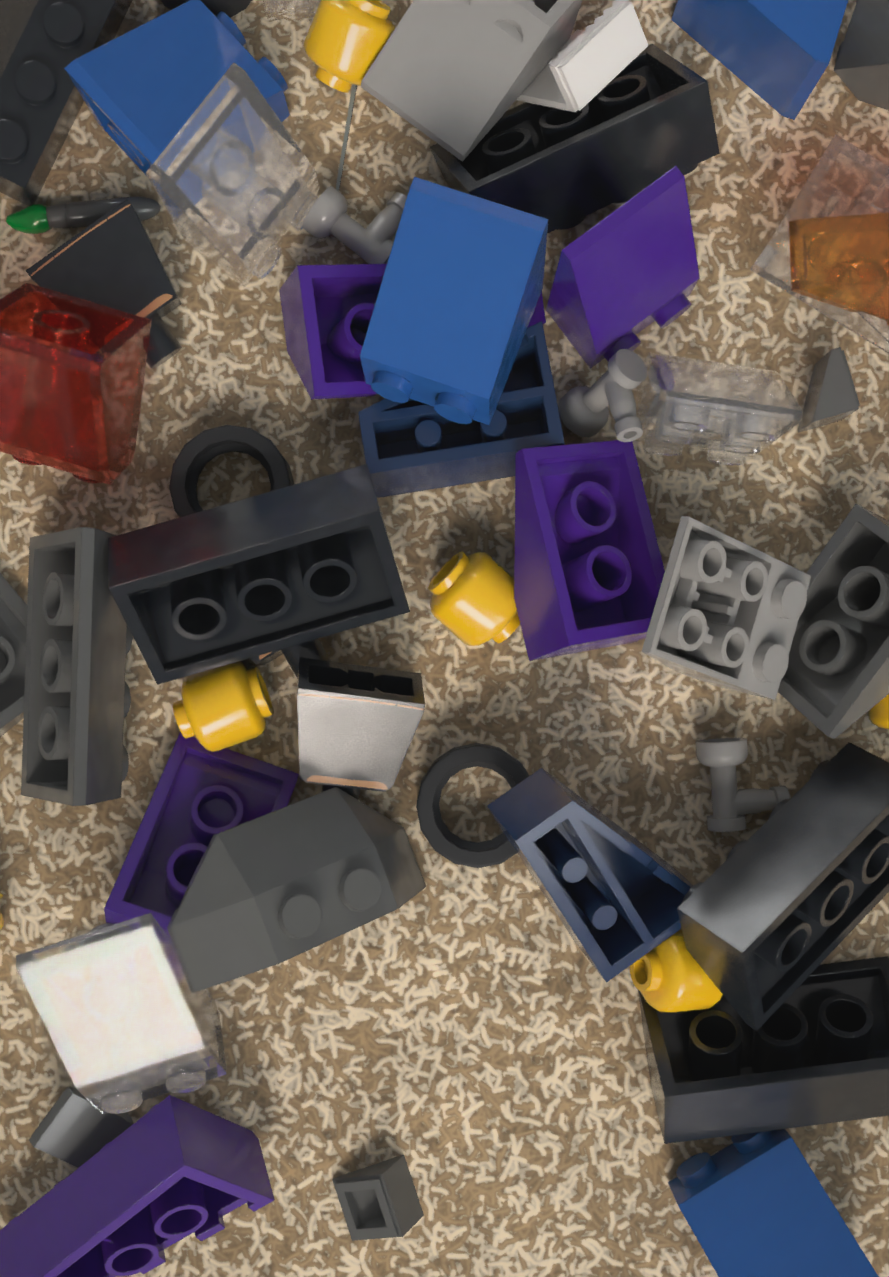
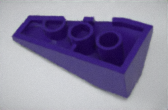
M387 264L297 265L279 289L287 352L311 400L378 395L372 390L371 385L366 384L360 353ZM542 291L527 328L541 321L543 324L546 323Z

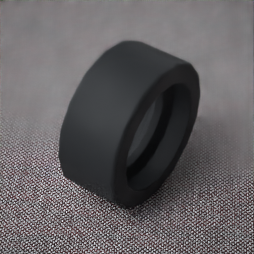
M224 425L204 430L184 445L173 463L169 490L174 511L179 518L204 511L199 504L196 492L198 477L206 463L217 455L233 451L246 453L260 461L268 472L271 485L270 491L294 485L291 468L274 443L252 428Z
M474 743L454 747L433 762L421 780L416 808L421 831L436 852L454 864L482 868L502 864L517 854L504 832L492 840L482 842L462 840L450 832L442 820L439 807L442 789L450 777L462 769L476 766L494 770L506 779L511 788L530 775L519 760L501 748Z

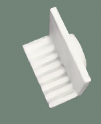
M615 0L612 2V7L605 9L602 16L595 18L594 24L587 26L585 30H576L517 100L571 112L583 109L649 46L632 2L629 0Z

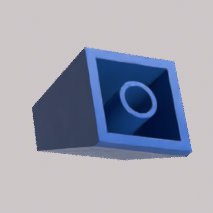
M190 0L74 59L64 68L97 123L180 213L290 115L284 95L288 85L278 69L264 56L256 61L243 47L246 44V40L233 20L223 11H220L215 16L201 0Z
M677 0L671 20L779 114L795 120L829 65L848 0Z
M414 177L360 353L366 384L371 385L372 390L378 395L394 402L406 403L410 398L433 406L439 415L456 423L470 424L472 420L490 425L543 289L548 219Z
M786 1129L732 1135L731 1140L733 1143L714 1155L710 1156L709 1153L703 1152L685 1160L676 1171L678 1177L668 1182L681 1212L718 1277H879Z

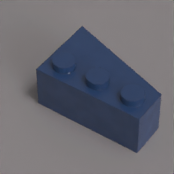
M542 321L527 328L490 425L472 420L470 424L450 421L439 415L433 406L410 398L406 403H398L385 398L358 412L365 462L368 465L377 498L515 476L516 452L519 450L564 445Z
M540 768L487 805L574 942L606 983L681 929L677 908L681 905L684 896L693 885L669 863L543 768Z

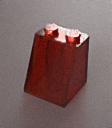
M27 282L1 298L0 452L10 454L15 460L24 464H43L70 472L75 478L83 482L111 485L132 462L135 453L152 320Z

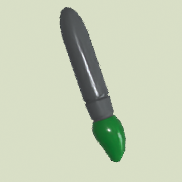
M122 197L68 202V204L61 203L50 205V207L43 204H34L9 214L6 222L17 231L27 234H41L52 228L88 227L126 199L131 203L141 221L155 217L160 212L161 206L157 201L146 197Z

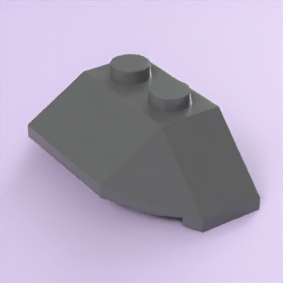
M334 787L213 835L190 880L180 906L175 910L167 929L190 992L195 993L280 964L393 912L422 891L426 884L404 827L341 789Z

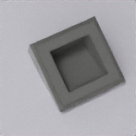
M841 347L830 350L815 363L797 430L798 433L842 421L859 409L858 396L844 350H841Z
M68 1087L31 1135L29 1141L34 1148L79 1168L98 1153L104 1145L113 1141L133 1125V1120L119 1101L107 1091Z
M404 1155L332 1179L352 1241L403 1237L424 1216Z

